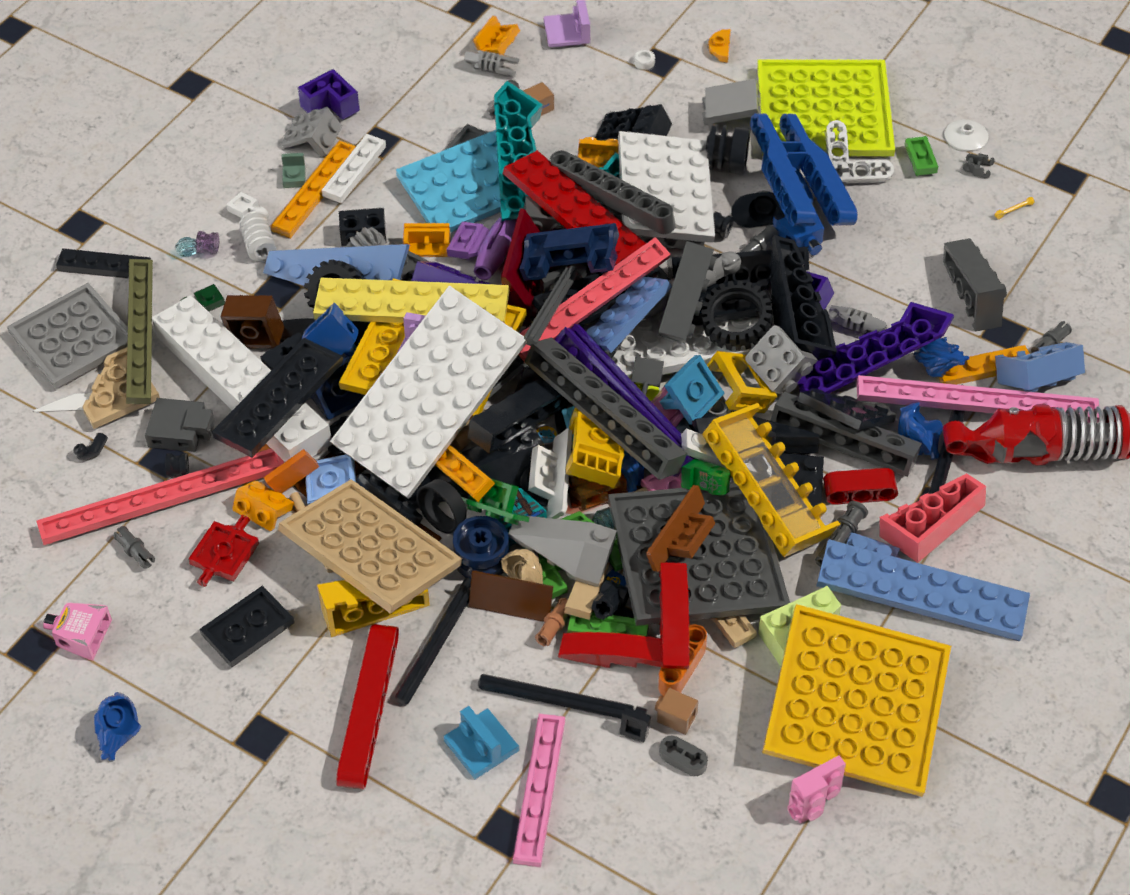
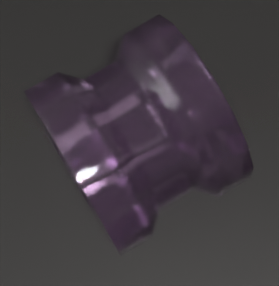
M198 231L196 236L197 253L209 252L216 255L219 249L218 232L206 234L205 231Z

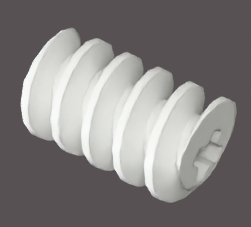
M252 211L244 215L239 225L248 256L254 261H267L269 251H277L267 217L260 211Z

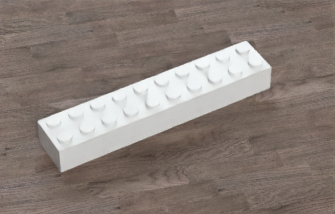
M191 295L152 317L157 338L231 410L271 371ZM304 403L266 444L286 462L303 449L312 457L332 445L330 442L332 438L329 424Z

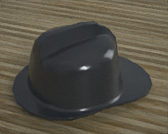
M765 190L739 197L731 209L734 221L737 225L744 228L773 225V216L783 213L774 193Z

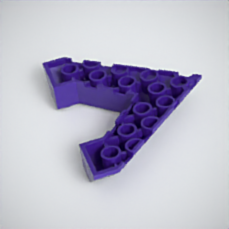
M806 271L811 274L813 279L811 285L814 291L819 292L822 298L820 301L822 308L826 309L834 295L828 277ZM910 302L900 321L892 323L890 328L877 332V330L860 336L859 340L845 345V342L836 346L837 352L835 355L819 359L813 365L812 371L797 382L799 390L803 392L816 388L825 393H831L857 380L858 375L865 376L943 337L954 319V314Z

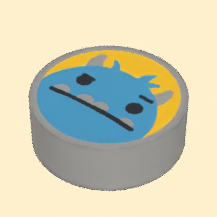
M549 425L538 427L536 430L545 448L552 449L553 440L558 435L557 430Z

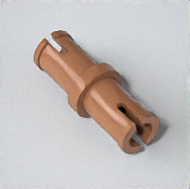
M559 598L552 612L545 616V623L535 636L536 641L540 645L549 646L556 633L563 629L565 625L564 620L568 616V614L564 613L568 601L567 598Z

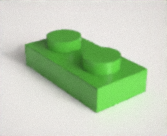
M927 136L905 139V148L916 176L938 173L939 166Z

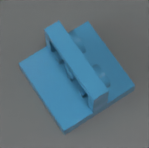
M694 355L664 385L668 393L660 401V404L664 409L680 410L687 422L692 424L693 420L702 418L725 393L701 355Z
M470 706L465 707L460 711L461 723H459V726L443 736L444 742L475 780L519 752V745L488 708L476 715Z

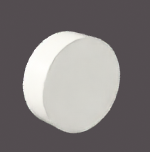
M649 50L636 52L634 55V65L641 70L651 69L655 65L654 53Z

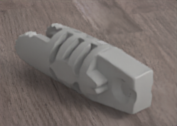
M478 50L477 53L466 52L464 61L474 64L475 69L515 77L516 71L503 68L504 62L518 64L519 58Z
M834 305L830 307V321L844 328L864 334L875 330L880 332L888 329L885 321L872 317L871 313L850 307Z

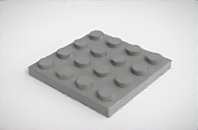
M89 283L7 326L11 336L55 389L104 363L108 355L127 347L128 327Z

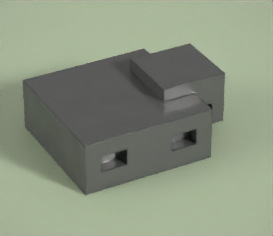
M156 398L145 433L148 448L196 452L198 440L210 441L215 424L213 411L205 409L204 402Z

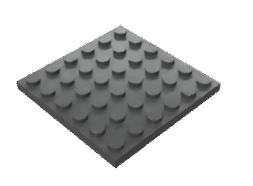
M735 483L730 484V491L725 495H713L708 491L701 490L705 505L698 514L713 516L715 525L692 559L670 555L666 560V563H687L689 620L769 613L789 604L790 600L773 541L738 485ZM675 488L608 495L609 509L614 530H617L616 540L636 626L660 623V570L659 572L652 570L646 552L669 521L674 511H676L685 495L689 492V489Z

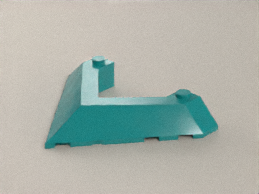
M508 81L494 95L502 221L518 218L520 208L523 209L525 198L528 196L503 174L504 167L537 151L531 129L539 121L543 107L542 103ZM615 152L605 166L600 167V169L620 179L619 154Z

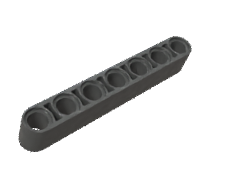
M559 150L550 156V162L553 166L571 178L598 202L660 234H669L676 228L673 208L670 204L567 151Z

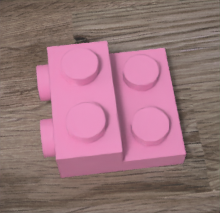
M840 755L792 780L788 811L795 821L798 820L801 824L808 819L810 821L817 819L824 811L826 799L830 800L839 794L846 765Z

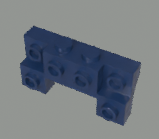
M616 223L527 234L524 240V256L520 266L523 280H540L546 278L549 267L587 263L590 273H605L614 270L617 260L615 247L619 237Z

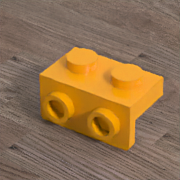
M491 16L473 39L477 50L503 55L521 30L518 24L501 25L497 16Z
M593 137L579 139L578 158L598 168L604 167L615 152L619 154L618 140L607 139L606 141H599Z
M254 480L237 488L232 510L240 515H244V517L247 516L250 521L268 531H272L275 529L277 518L292 511L294 502L286 498L284 494L275 492L266 487L264 483Z

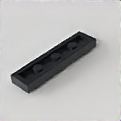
M62 248L56 267L57 271L129 278V259L151 260V257Z

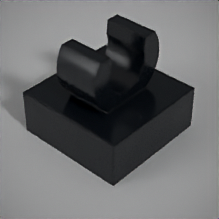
M637 706L635 710L626 707L622 714L619 734L645 742L648 737L651 716L646 714L648 709Z

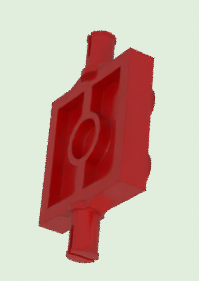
M241 515L235 525H224L216 521L212 523L188 558L190 565L204 570L197 580L199 585L206 587L214 575L233 582L236 580L259 545L257 537L244 531L250 522L247 516Z

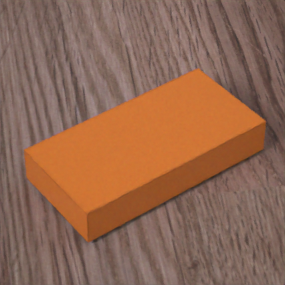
M303 449L267 474L264 480L275 492L283 493L319 468V465Z

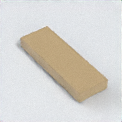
M607 562L598 587L575 581L564 613L590 620L593 612L591 609L593 601L599 595L610 563Z

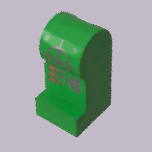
M695 458L682 466L681 488L690 490L693 485H697L701 490L708 491L710 494L725 495L730 491V471L719 465Z

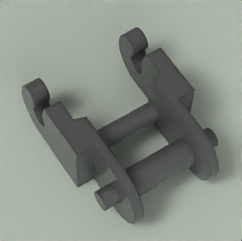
M980 153L978 155L967 154L966 161L968 162L963 165V170L973 173L972 176L989 178L991 172L987 170L985 174L984 168L980 167V165L991 166L994 164L995 159L991 158L988 161V155Z

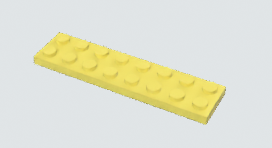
M321 278L313 315L314 320H316L333 303H336L350 321L404 323L403 318L406 312L427 315L448 286H451L505 323L509 285Z

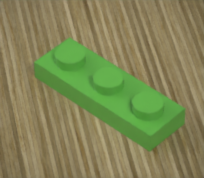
M592 612L590 620L571 615L567 633L607 632L647 636L649 625L636 626L634 618L616 615L608 616L603 620L597 618L595 612Z

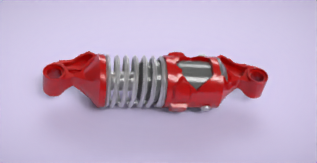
M1036 404L1027 411L1011 407L1010 409H997L988 421L974 431L964 426L960 421L948 422L942 428L945 447L948 453L972 456L986 464L994 462L1012 464L1021 460H1028L1033 465H1045L1049 461H1060L1062 458L1066 461L1071 458L1079 460L1081 457L1084 460H1088L1090 457L1096 460L1099 456L1103 460L1108 457L1111 459L1130 458V413L1123 405L1105 406L1103 411L1099 406L1095 407L1094 411L1090 406L1084 411L1081 407H1078L1075 411L1072 407H1069L1066 412L1062 407H1050L1047 404ZM1088 413H1089V415H1090V422H1091V423H1087ZM1097 413L1099 414L1100 423H1097ZM1094 447L1097 452L1096 455H1093ZM1103 447L1106 451V454L1104 455L1102 454ZM1085 448L1087 450V455L1083 454Z

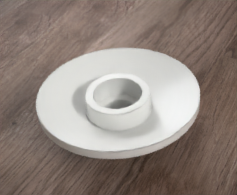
M964 119L950 123L945 129L944 137L952 148L962 152H974L982 149L987 144L988 132L978 122Z

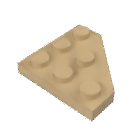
M127 347L106 357L104 368L101 374H98L91 388L92 393L89 399L85 400L82 407L93 429L149 405L126 404ZM151 382V403L156 401V398L160 397Z

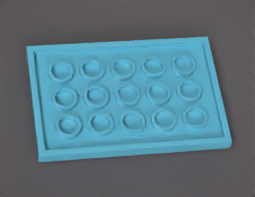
M496 130L396 169V176L427 223H449L450 233L458 230L462 222L475 223L501 212Z

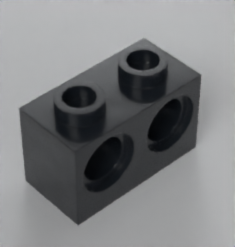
M384 208L339 211L341 246H346L351 242L350 237H354L356 231L361 232L364 227L376 229L383 235L387 243Z

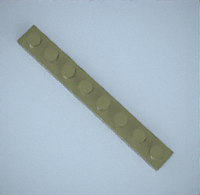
M129 259L126 404H151L153 260Z

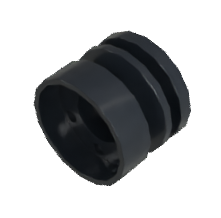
M712 124L705 148L709 170H713L715 161H718L717 171H722L724 162H729V173L744 174L749 150L750 128L735 127L733 135L728 136V127L723 125L722 133L718 135L719 125Z

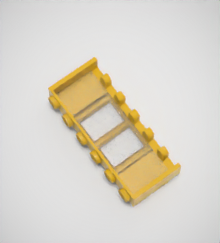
M759 403L713 419L702 435L721 464L730 471L735 484L738 485L749 505L752 506L760 518L764 529L782 556L786 557L830 537L840 526V523L837 520L825 526L821 517L827 511L826 505L820 503L812 507L807 499L813 490L811 483L807 482L800 487L793 478L799 470L798 464L793 462L785 467L779 458L785 451L784 443L779 442L771 446L766 439V436L772 430L771 424L765 422L758 426L752 418L761 407Z

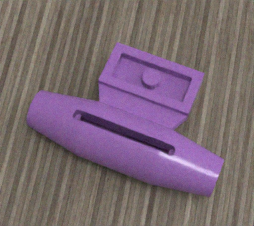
M500 217L492 225L491 229L484 227L483 224L462 222L447 248L448 257L470 259V257L477 256L474 267L475 276L481 280L490 279L507 257L517 218L502 221Z

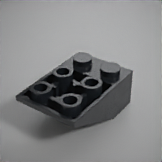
M662 104L648 105L635 109L630 108L617 112L612 111L606 113L595 138L599 141H606L607 139L618 140L620 131L667 136L672 122Z

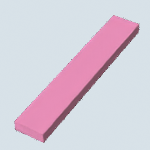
M538 715L513 864L541 867L565 727L564 716Z

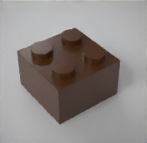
M227 295L220 316L226 329L247 348H274L279 345L284 325L272 296Z

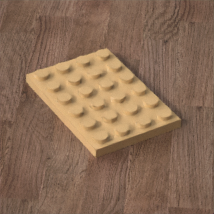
M352 479L279 523L278 531L389 613H392L460 567L462 563L460 556Z

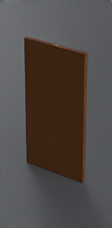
M472 570L471 587L469 588V607L544 622L545 616L551 613L553 586Z

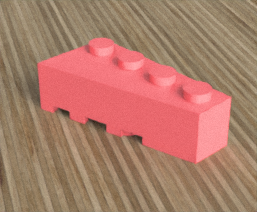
M966 473L940 486L939 491L933 494L926 493L920 496L919 501L909 506L906 503L898 507L897 512L881 516L880 537L892 546L900 548L902 553L919 563L985 506L986 486Z

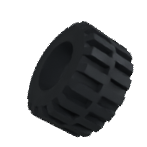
M334 259L329 260V263L323 261L320 263L321 267L315 266L312 268L314 273L308 274L309 283L304 284V288L308 289V292L304 293L305 298L310 299L307 304L311 308L315 307L321 278H366L362 277L363 273L357 270L356 267L343 261H336Z

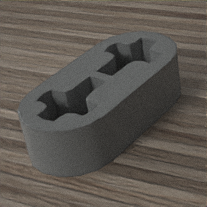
M674 735L667 736L661 740L660 756L666 763L691 776H700L706 772L708 756L703 750ZM677 747L676 751L667 752V748ZM700 760V764L691 765V761Z

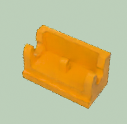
M404 223L403 244L410 245L408 251L420 257H448L447 248L451 242L449 223Z

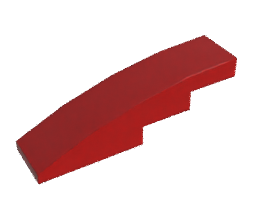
M661 562L659 569L662 668L689 669L687 563Z
M563 633L558 658L610 668V663L634 668L637 667V663L662 667L661 640L659 638L622 633Z

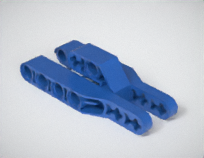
M753 114L750 126L763 152L761 169L790 226H814L816 224V213L812 205L813 195L800 169L829 224L832 226L855 225L858 213L828 154L809 139L796 114H782L779 125L786 141H781L767 114Z

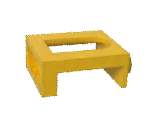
M717 351L707 366L710 371L722 372L733 390V393L725 402L728 409L740 410L759 403L761 407L757 412L765 413L778 396L775 392H772L746 362L745 357L747 354ZM749 367L761 388L747 387L740 374Z

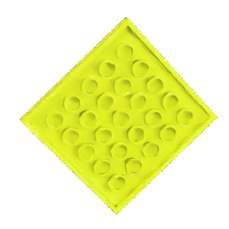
M757 60L761 113L768 115L781 141H786L779 125L782 114H796L809 139L826 153V129L830 122L837 120L843 122L846 126L849 156L895 155L885 60ZM833 128L832 132L835 133L834 141H838L839 132L837 128ZM838 147L831 150L834 156H842L844 154L843 150Z

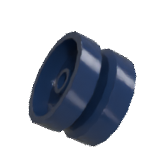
M474 516L464 520L457 526L453 533L454 553L462 558L461 566L457 568L458 572L465 578L470 579L472 577V570L499 576L504 573L501 559L510 552L509 534L499 520L489 516Z

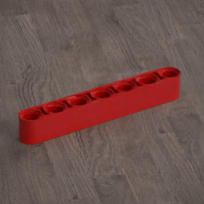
M372 624L370 627L338 765L337 786L356 789L366 788L398 645L399 627Z

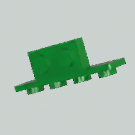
M492 479L495 484L479 502L472 496L469 498L460 495L464 503L468 504V510L481 513L483 509L486 510V516L500 519V516H504L503 521L518 525L519 521L529 522L530 517L512 512L518 486Z

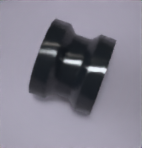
M715 211L713 214L715 233L720 234L723 238H727L731 232L734 218L732 216H722L720 212Z
M172 453L166 454L165 468L167 478H173L175 475L183 476L189 474V458L187 453H181L179 456H174Z

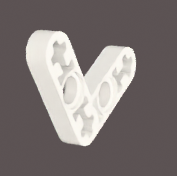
M837 120L828 124L825 133L827 154L835 169H840L843 173L840 177L843 184L883 183L891 179L894 167L888 160L849 161L845 124ZM833 128H837L839 132L838 141H834L835 133L832 132ZM838 147L843 150L844 154L836 157L832 154L831 150ZM863 167L867 170V175L863 177L858 176L855 169ZM871 167H874V169H873L874 175H873V176H871V173H872V168H871ZM881 167H884L885 171H887L886 175H882ZM849 168H852V169H851V177H849V172H848Z

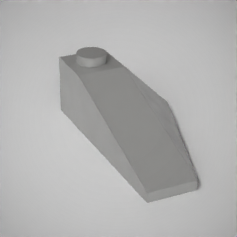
M528 516L530 517L529 522L519 521L518 525L512 524L509 538L531 552L541 554L547 558V562L552 566L557 565L567 571L566 575L573 580L595 587L599 586L613 549L617 530L591 522Z

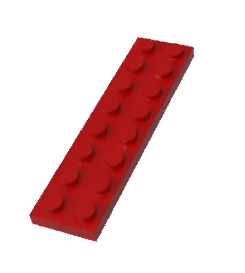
M538 150L504 167L503 174L566 229L616 223L619 237L615 247L617 253L615 265L646 244L571 178L553 166L550 160Z

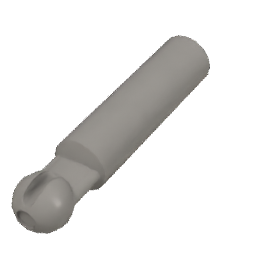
M731 251L724 252L716 259L713 271L708 270L705 279L710 280L708 287L715 284L720 278L728 274H734L740 269L741 258L738 254ZM675 278L669 281L672 286ZM672 288L643 318L644 320L666 309Z

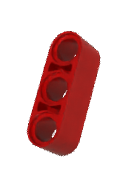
M890 468L834 471L827 473L823 477L827 502L833 505L848 504L850 501L860 503L890 501L898 496L895 474Z

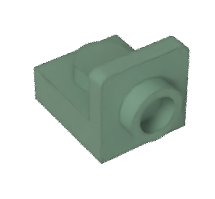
M282 154L283 188H301L306 182L304 154Z

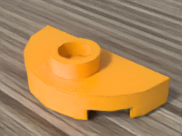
M722 29L715 32L708 42L709 53L718 57V60L728 63L731 29Z

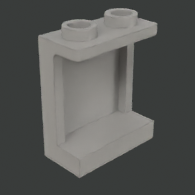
M756 79L705 88V97H702V103L706 112H703L702 116L704 125H708L710 131L712 124L717 122L752 117L755 113H761V97Z

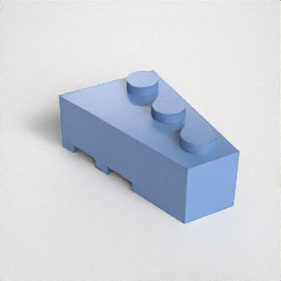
M1064 342L1039 347L1037 352L1025 355L1024 350L1018 351L1016 357L995 356L998 384L1021 388L1027 392L1038 391L1041 386H1055L1057 381L1074 380L1077 375L1085 373L1083 345Z

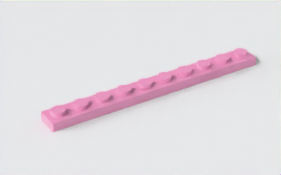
M858 375L857 378L858 401L899 405L919 402L920 407L994 413L997 409H1010L1011 407L1027 411L1036 404H1047L1050 407L1056 408L1062 407L1065 412L1069 407H1072L1074 411L1081 407L1084 411L1090 406L1094 411L1095 407L1099 406V398ZM1089 413L1087 423H1091ZM1097 413V423H1099L1100 418Z

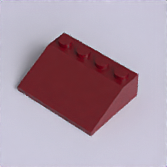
M520 208L502 272L501 283L502 285H509L507 305L526 309L527 316L522 326L527 327L533 322V318L539 312L532 304L534 296L541 294L540 280L524 281L520 272V266L524 256V240L526 235L538 233L540 230L527 211Z

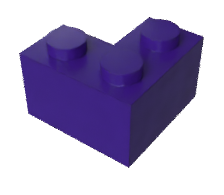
M334 69L298 87L300 106L307 113L315 109L320 110L328 107L344 120L360 111L358 91Z

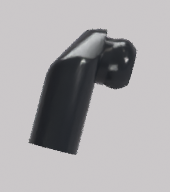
M97 433L91 445L77 444L73 449V453L80 460H87L98 456L108 437L103 433Z

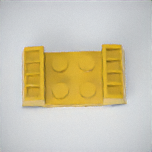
M575 407L569 423V429L574 434L573 451L566 464V474L614 488L621 476L624 449Z

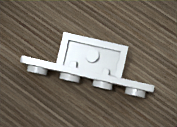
M568 428L554 438L553 452L540 445L532 449L528 490L548 499L547 518L557 519L563 516L568 507L569 475L566 474V464L571 455L573 445L572 430Z

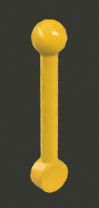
M1028 197L1022 203L1003 211L998 210L994 216L997 219H1001L1005 214L1026 205H1033L1035 200L1033 197Z

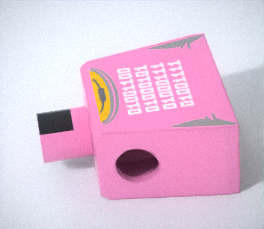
M67 603L64 605L60 616L48 613L45 616L43 627L44 629L52 630L54 641L59 648L93 661L112 619L108 607L105 605Z

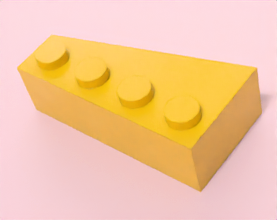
M346 580L317 584L322 614L331 638L430 606L428 589L392 613H389Z

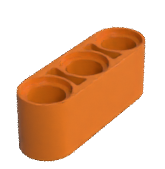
M694 624L689 626V669H667L661 667L658 689L662 696H665L669 688L681 693L705 654L707 631L701 625Z

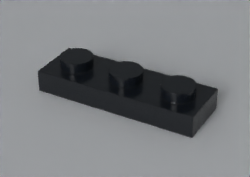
M373 473L359 475L356 483L415 525L420 524L423 516L416 511V507L413 504L404 500L397 490L390 487Z

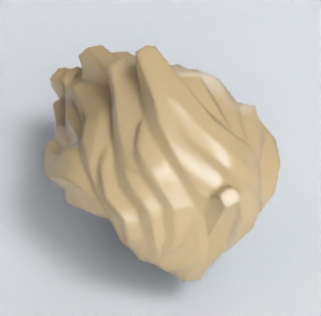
M517 549L509 552L501 559L502 569L509 578L543 584L542 565L539 563L538 557L530 550Z

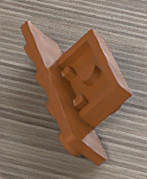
M692 486L646 552L653 571L659 572L660 563L666 562L670 555L692 559L715 525L713 516L698 514L705 505L699 486Z

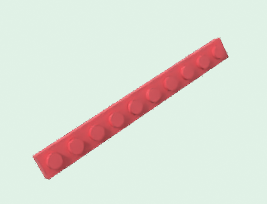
M271 448L256 453L253 458L245 456L39 519L36 522L43 545H47L264 478L283 464L284 461Z

